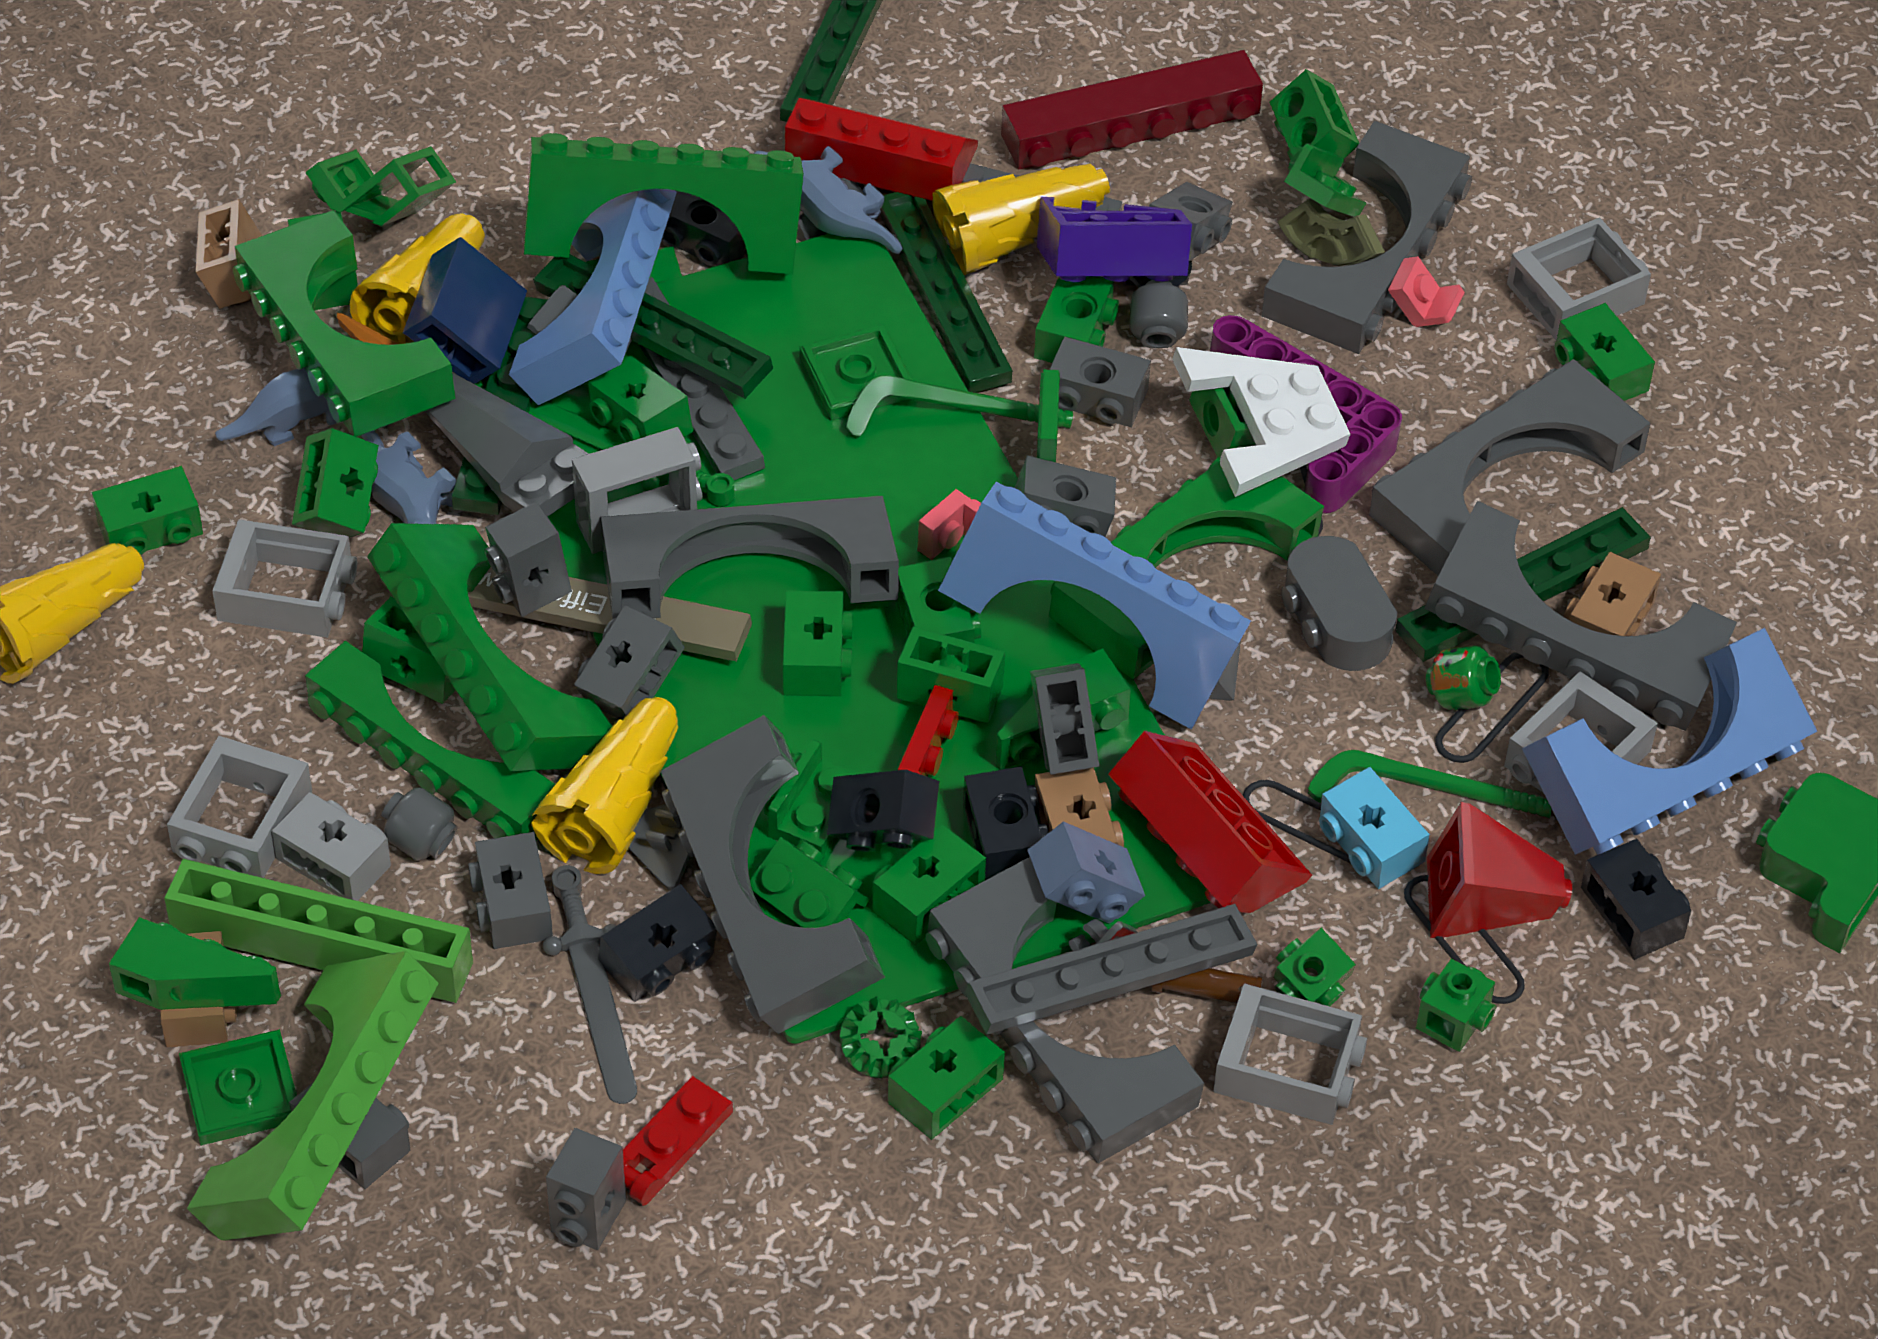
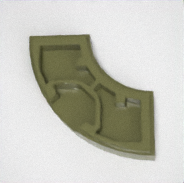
M1307 199L1277 222L1288 240L1298 250L1310 258H1316L1326 263L1337 266L1355 265L1385 253L1366 214L1356 215L1349 220L1337 219L1328 214L1318 202L1313 199Z

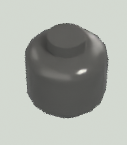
M1155 280L1147 282L1146 285L1134 291L1130 299V329L1133 336L1149 348H1169L1175 345L1176 341L1185 336L1188 329V299L1186 293L1179 287L1172 285L1170 281Z
M421 787L413 788L405 795L396 792L388 801L381 814L387 820L384 834L388 842L417 861L425 860L429 856L437 859L448 847L458 829V826L453 823V808Z

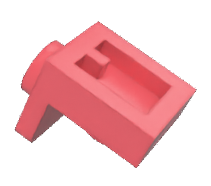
M1418 256L1403 259L1388 289L1398 306L1415 327L1449 323L1455 315L1465 293L1460 285L1439 287Z
M955 489L919 520L917 551L932 560L945 548L951 549L954 547L962 535H966L981 502L970 499Z

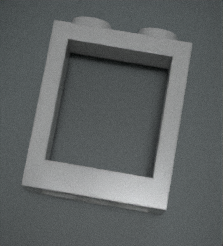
M1599 217L1513 253L1507 285L1556 340L1559 323L1562 319L1606 303L1616 316L1644 305L1651 273L1642 260L1637 259L1626 247L1620 235L1612 231ZM1592 259L1614 284L1573 300L1551 275Z
M678 427L572 459L576 522L592 554L602 551V516L697 510V501L702 500L701 487L696 477V471L701 469L700 456L694 443H686ZM669 473L668 485L611 503L607 501L608 491Z
M239 519L212 590L217 621L328 638L334 620H341L345 607L344 589L346 584H353L357 573V557L351 556L349 536ZM258 561L329 572L319 601L248 591Z
M1579 672L1510 737L1504 767L1509 769L1518 781L1525 784L1529 783L1543 792L1522 748L1545 737L1567 715H1570L1577 721L1584 718L1592 731L1616 746L1612 751L1614 754L1633 764H1638L1651 752L1658 723L1582 672Z
M218 736L167 823L172 852L182 859L195 862L202 861L224 869L264 878L276 857L272 830L309 792L312 793L308 763ZM221 781L275 797L252 839L198 823Z
M1244 984L1217 1063L1214 1093L1333 1125L1338 1106L1348 1108L1355 1078L1348 1077L1351 1065L1360 1067L1364 1057L1368 1038L1359 1036L1362 1015ZM1256 1027L1339 1049L1340 1051L1328 1088L1244 1065Z

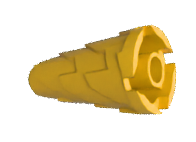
M1092 164L1064 169L1053 167L1018 177L1010 174L982 182L973 180L935 190L936 192L933 193V208L936 222L943 236L947 237L951 245L950 249L963 275L996 263L999 257L1035 242L1034 238L1038 235L1040 196L1055 197L1054 206L1082 208V200L1097 201L1096 207L1103 204L1104 195L1110 193V186L1103 169L1096 170Z
M463 213L451 215L438 223L424 237L420 236L415 239L399 255L396 254L387 260L374 273L365 278L352 292L349 304L352 319L398 344L413 343L414 341L406 336L403 330L432 254L459 237H462L475 249L479 250L484 243L485 233L478 219Z
M112 543L68 563L59 564L31 576L1 585L0 665L7 672L0 675V680L14 684L33 673L34 668L70 642L69 639L101 617L103 611L134 590L132 587L142 579V571L144 570V562L139 552L132 546L125 547L119 543Z
M660 697L641 700L623 720L619 719L614 723L589 755H583L566 778L561 777L540 802L533 815L537 814L531 824L543 846L559 860L566 863L572 854L589 860L584 871L592 874H606L612 872L619 865L636 835L633 830L652 798L650 790L668 759L665 755L678 730L676 709L669 701Z

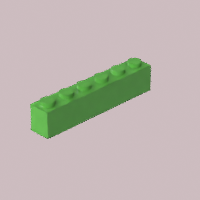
M187 859L182 860L164 898L169 924L177 928L181 933L221 931L223 943L226 947L319 970H324L327 965L407 951L439 983L432 997L457 1003L473 965L470 929L467 927Z

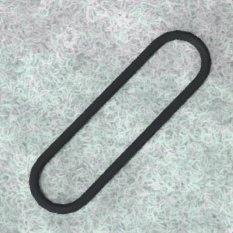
M1517 652L1510 654L1499 665L1500 672L1502 673L1515 659L1525 657ZM1539 664L1542 669L1540 678L1473 752L1464 756L1449 753L1442 744V739L1468 709L1458 710L1439 730L1435 738V746L1438 752L1445 759L1459 763L1469 762L1478 757L1545 683L1549 676V667Z
M1272 780L1253 782L1245 788L1243 797L1250 803L1249 797L1255 789L1271 787L1321 811L1320 802ZM1256 810L1266 823L1351 864L1348 854Z
M1429 875L1414 877L1407 883L1404 889V898L1408 906L1430 932V920L1417 906L1411 896V891L1416 884L1428 881ZM1485 929L1479 930L1480 935L1517 980V989L1512 995L1507 997L1493 995L1492 1002L1507 1004L1516 1001L1521 997L1525 989L1521 973ZM1442 936L1435 937L1450 958L1465 965Z

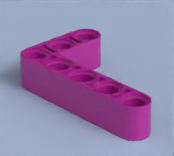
M1228 315L1217 319L1213 324L1210 352L1319 367L1348 427L1350 437L1345 447L1308 463L1304 492L1324 506L1323 513H1331L1340 509L1395 454L1402 422L1400 409L1388 400L1245 318Z

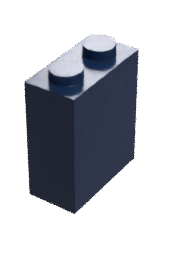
M459 237L432 254L403 333L414 342L432 338L451 363L452 372L475 384L500 369L528 290L462 237Z

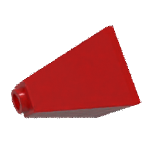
M1460 802L1427 856L1429 920L1431 922L1430 938H1435L1436 936L1445 938L1478 932L1481 929L1490 930L1551 919L1558 908H1566L1571 899L1572 881L1565 878L1564 865L1469 803Z

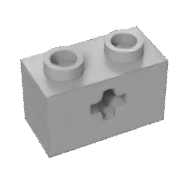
M311 792L272 830L276 859L339 897L358 901L391 866L388 839L377 826L358 821L348 815L338 803L332 800L325 801Z

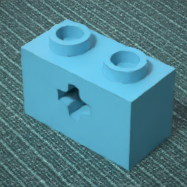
M1371 767L1322 794L1319 824L1323 833L1330 841H1337L1348 854L1355 871L1361 876H1367L1378 889L1426 862L1430 834Z

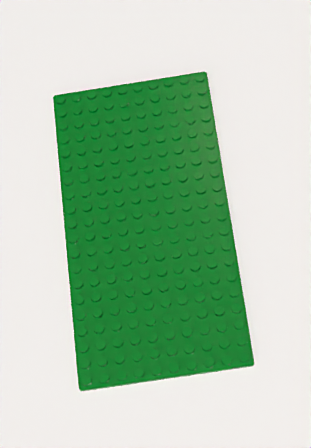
M826 234L796 243L793 274L748 271L747 258H743L682 276L683 278L657 283L670 306L770 356L773 370L746 399L721 387L763 454L765 468L734 480L735 498L730 504L725 506L713 505L709 502L707 493L702 492V500L697 501V509L883 496L899 566L948 557H951L953 561L965 535H962L954 547L951 549L945 548L932 560L917 551L919 520L955 489L970 499H975L982 503L996 482L1005 487L1015 488L1018 477L980 412L908 399L875 408L865 431L859 438L851 436L845 429L848 416L830 420L800 359L799 346L880 324H885L913 381L968 391L888 250L881 243L865 238ZM631 341L623 360L632 356L655 372L639 344ZM489 376L475 383V385L485 390ZM588 382L548 400V402L598 423L593 418L589 409L591 397ZM692 432L686 435L684 439L688 443H694L701 460L700 471L709 475L716 474ZM572 436L573 443L588 454L602 450ZM669 480L660 482L659 487L668 485ZM642 481L608 491L607 501L611 503L646 492V490L643 489ZM574 498L547 516L559 533L568 576L607 585L603 552L592 554L576 522ZM744 553L716 558L688 570L671 584L664 597L748 613L751 616L752 625L737 662L682 651L654 697H660L669 701L675 707L678 719V730L665 755L668 759L663 769L765 715L783 734L792 758L798 752L803 754L811 740L814 739L822 743V759L858 774L898 770L925 706L897 698V662L908 637L896 600L851 603L844 587L825 570L804 560L770 553ZM1053 580L1026 581L1010 586L991 598L981 613L977 612L981 627V638L974 639V643L1005 651L1003 690L989 723L963 716L958 717L957 727L952 739L944 738L941 744L943 756L936 776L928 775L929 778L940 781L934 830L943 824L973 848L974 845L963 808L964 776L1000 770L996 764L997 733L1033 695L1030 671L1058 667L1095 652L1049 617L1052 597L1050 590L1054 583ZM786 590L843 591V611H853L852 640L843 639L842 648H852L851 677H842L841 696L783 695ZM590 631L598 647L603 640V634ZM1118 668L1117 670L1131 689L1129 716L1127 720L1122 721L1114 728L1094 732L1099 767H1094L1098 782H1106L1111 799V810L1108 812L1111 822L1119 821L1124 848H1127L1145 896L1130 907L1125 915L1115 919L1110 924L1099 920L1108 930L1118 921L1136 929L1211 903L1205 896L1207 888L1198 878L1189 875L1177 864L1175 860L1178 856L1169 844L1161 842L1150 833L1146 826L1149 821L1140 811L1131 808L1118 795L1120 787L1108 775L1144 731L1165 736L1134 680ZM1043 753L1027 763L1014 764L1004 768L1022 767L1027 786L1035 785V774L1048 772L1045 768ZM660 772L659 776L664 784L665 789H668L662 776V773ZM765 805L756 820L750 837L748 848V874L750 880L777 842V840L770 838L768 834V816L764 814ZM833 839L825 852L826 856L821 864L832 872L839 865L863 882L858 891L871 900L865 908L856 903L845 920L850 918L868 936L885 978L783 1031L788 1042L798 1044L840 1030L845 1017L857 1003H862L876 996L886 1000L897 999L901 1006L907 1007L959 989L954 979V972L944 959L938 960L932 954L927 945L926 937L915 945L873 912L872 885L875 876L884 866L888 864L894 865L908 853L910 848L899 849L876 844L875 851L862 852L846 848L845 840ZM753 891L765 915L780 923L801 927ZM1057 902L1054 920L1044 925L1024 944L1013 963L1012 969L1072 951L1069 941L1080 934H1083L1090 944L1095 943L1094 939L1084 931L1083 926L1097 918Z

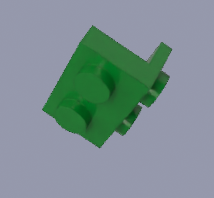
M780 837L750 880L752 890L803 928H818L839 923L845 920L856 903L865 908L871 900L858 891L863 883L861 880L839 865L834 872L821 864L826 855L802 838L797 845H794Z

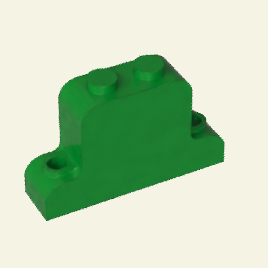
M1814 773L1805 779L1799 789L1794 786L1790 787L1779 807V812L1781 813L1776 821L1769 818L1762 827L1756 840V844L1763 847L1759 869L1767 880L1812 903L1808 916L1814 919L1812 924L1814 938L1822 945L1840 954L1878 898V799L1830 774Z

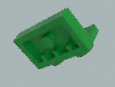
M1305 144L1303 149L1296 152L1288 166L1289 174L1284 181L1288 185L1329 209L1353 217L1360 215L1366 205L1365 201L1354 195L1357 190L1354 185L1336 176L1344 162V158L1310 144Z
M812 739L803 754L798 752L793 757L799 774L789 779L770 797L765 804L764 814L768 816V834L770 838L778 841L782 837L794 845H797L802 838L825 854L835 838L827 835L833 777L856 775L858 773L822 759V743Z

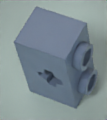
M1064 821L1028 849L1045 898L1110 924L1115 919L1125 915L1130 907L1145 896L1127 848Z

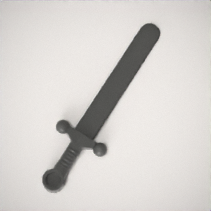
M563 865L558 867L552 874V888L554 895L562 901L569 930L562 937L550 936L546 938L543 942V950L550 956L559 954L561 950L570 951L607 1095L615 1103L626 1104L636 1097L637 1085L606 969L598 960L601 936L617 925L608 924L604 928L599 929L588 924L580 895L582 891L581 873L574 866Z

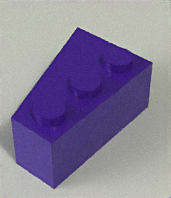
M1040 196L1037 248L1054 274L1062 280L1080 282L1084 281L1086 276H1103L1107 280L1120 282L1129 280L1130 276H1146L1155 281H1169L1173 279V276L1188 275L1192 223L1182 210L1125 204L1124 211L1096 210L1097 201L1082 200V208L1054 206L1055 197Z

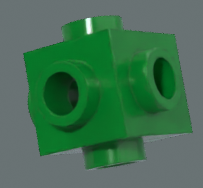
M1321 927L1304 943L1296 938L1277 955L1275 959L1280 964L1276 967L1273 977L1278 982L1274 988L1278 993L1330 1007L1346 991L1341 984L1352 975L1356 964ZM1305 972L1313 973L1315 976H1309Z
M1451 958L1440 974L1432 972L1422 987L1419 996L1421 1002L1416 1029L1460 1052L1475 1030L1483 1032L1495 1014L1497 1006L1491 1003L1495 981L1487 978L1480 970L1474 967H1467Z

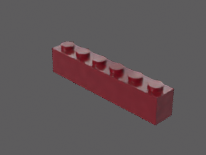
M1240 50L1002 105L1001 136L1018 170L1033 166L1040 167L1050 162L1072 157H1083L1093 152L1115 147L1122 148L1136 142L1154 138H1165L1171 134L1196 128L1203 129L1210 125L1235 119H1246L1252 115L1260 114L1263 82L1245 50Z

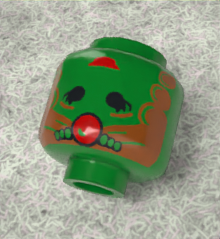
M1479 646L1449 648L1439 651L1433 659L1432 666L1428 668L1426 673V686L1429 693L1434 695L1438 703L1447 710L1472 709L1486 706L1494 697V694L1499 691L1501 685V672L1498 662L1485 649Z

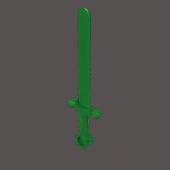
M534 400L532 401L529 414L570 436L602 450L625 443L619 434L605 426L548 401L537 405ZM700 470L696 471L701 491L707 493L710 503L717 506H725L734 500V480L730 475L725 473L709 475ZM669 473L643 480V489L649 491L659 488L660 482L669 480Z

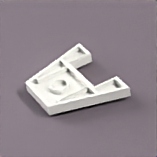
M1176 347L1172 360L1186 391L1229 387L1256 443V446L1225 449L1222 452L1220 465L1235 497L1347 445L1350 432L1318 366Z

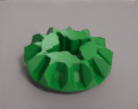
M876 996L862 1003H857L847 1014L841 1026L840 1044L846 1059L856 1070L870 1077L888 1078L892 1067L901 1058L906 1056L910 1058L920 1050L922 1031L915 1020L914 1012L908 1011L901 1006L897 999L886 1000ZM878 1018H880V1023L883 1024L885 1032H894V1035L901 1034L896 1038L890 1039L885 1056L878 1041L865 1038L875 1031Z

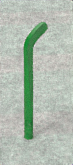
M880 376L869 382L860 393L848 416L845 429L851 436L859 438L865 431L875 407L885 397L923 401L1025 421L1028 420L1030 422L1035 421L1036 423H1038L1039 405L930 385L898 377ZM1059 409L1058 427L1070 429L1073 421V411Z
M1347 750L1335 755L1318 771L1308 787V794L1311 798L1321 803L1322 794L1337 786L1349 773L1361 772L1371 767L1379 777L1510 809L1513 808L1514 810H1521L1522 812H1529L1530 814H1537L1546 818H1551L1553 811L1547 798L1526 792L1521 793L1517 790L1513 791L1509 788L1395 761L1359 750Z

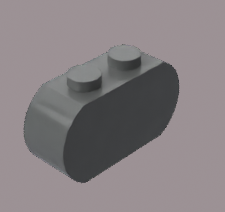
M1318 536L1307 539L1295 547L1288 559L1285 586L1281 589V596L1286 610L1290 614L1295 613L1300 620L1302 633L1307 645L1310 648L1316 647L1326 664L1341 670L1360 671L1380 664L1386 659L1392 648L1397 610L1356 544L1340 537Z

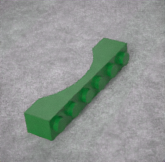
M347 641L340 644L305 675L308 693L307 701L312 711L318 717L324 720L332 719L344 728L346 734L358 744L365 742L378 751L381 758L394 769L401 767L413 775L421 788L426 789L432 794L437 792L449 800L453 808L466 819L473 817L485 825L494 838L534 832L531 823L537 814L533 815V813L555 785V783L536 770L510 771L504 762L471 758L448 750L423 736L404 719L392 703L383 681L381 665Z

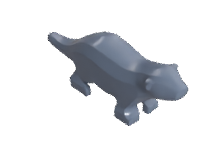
M827 146L821 155V160H801L804 176L800 209L816 228L831 235L870 239L881 243L896 254L902 251L900 242L886 228L875 221L880 214V208L883 206L884 196L870 183L864 187V195L855 190H849L847 185L832 173L833 168L843 162L841 156L831 147ZM759 150V151L754 152L753 154H765V155H767L768 152H764V151H760V150Z
M303 368L284 372L271 380L258 393L242 416L226 427L217 430L215 435L218 440L223 441L261 429L262 431L265 430L264 434L267 440L275 447L294 439L293 433L288 430L295 427L300 420L310 419L325 412L328 425L336 424V421L330 413L326 398L323 395L317 396L309 382L308 373Z
M374 430L361 435L364 440L379 445L376 459L378 473L371 490L375 501L399 517L403 523L437 524L440 506L448 505L453 507V492H450L455 488L456 479L444 467L436 471L432 477L427 478L422 471L423 466L412 453V451L420 449L421 444L408 431L399 434L395 443L389 448L384 447L382 440Z

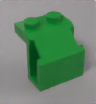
M432 146L393 159L376 174H373L357 149L318 162L305 172L312 182V189L321 201L327 203L330 209L338 212L346 211L373 220L371 223L380 226L419 212L456 183V180ZM428 161L440 179L417 187L409 174ZM399 182L408 193L401 200L384 196L385 193Z

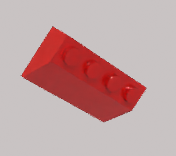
M804 98L798 99L785 125V151L793 154L794 157H801V160L808 161L821 160L824 149L829 146L843 160L841 164L833 168L832 172L839 178L863 184L870 183L875 187L932 201L935 190L962 183L978 147V140Z
M1144 731L1108 774L1120 787L1118 791L1120 798L1128 806L1140 811L1149 821L1146 826L1150 833L1161 842L1170 845L1178 855L1175 858L1177 864L1186 873L1198 878L1207 888L1205 896L1218 909L1236 904L1239 912L1252 913L1303 885L1312 877L1311 872L1197 743Z

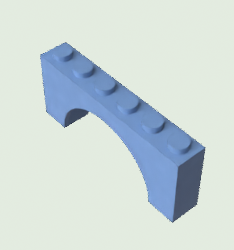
M647 189L618 196L597 208L578 229L572 246L586 261L600 256L598 264L590 279L573 302L545 329L519 345L509 373L513 380L537 405L622 364L677 193L675 190Z
M998 482L993 485L982 501L938 590L978 613L982 612L986 604L996 594L1010 586L1026 581H1061L1083 587L1102 596L1129 617L1149 646L1156 673L1155 691L1149 707L1191 730L1251 620L1240 615L1234 607L1210 599L1198 592L1190 583L1168 576L1157 570L1148 560L1134 557L1113 546L1104 536L1082 529L1071 523L1062 513L1048 510L1027 499L1018 489L1005 487Z
M1765 628L1704 657L1713 686L1714 704L1712 719L1702 744L1692 757L1680 767L1656 769L1643 767L1622 759L1596 738L1584 718L1522 748L1574 854L1592 847L1597 855L1604 853L1624 842L1620 833L1631 829L1634 836L1660 824L1657 814L1667 810L1670 817L1675 816L1697 805L1693 797L1694 795L1703 791L1706 798H1709L1732 787L1733 784L1729 778L1739 772L1742 780L1769 767L1765 758L1774 754L1776 759L1780 761L1804 749L1800 740L1818 731Z

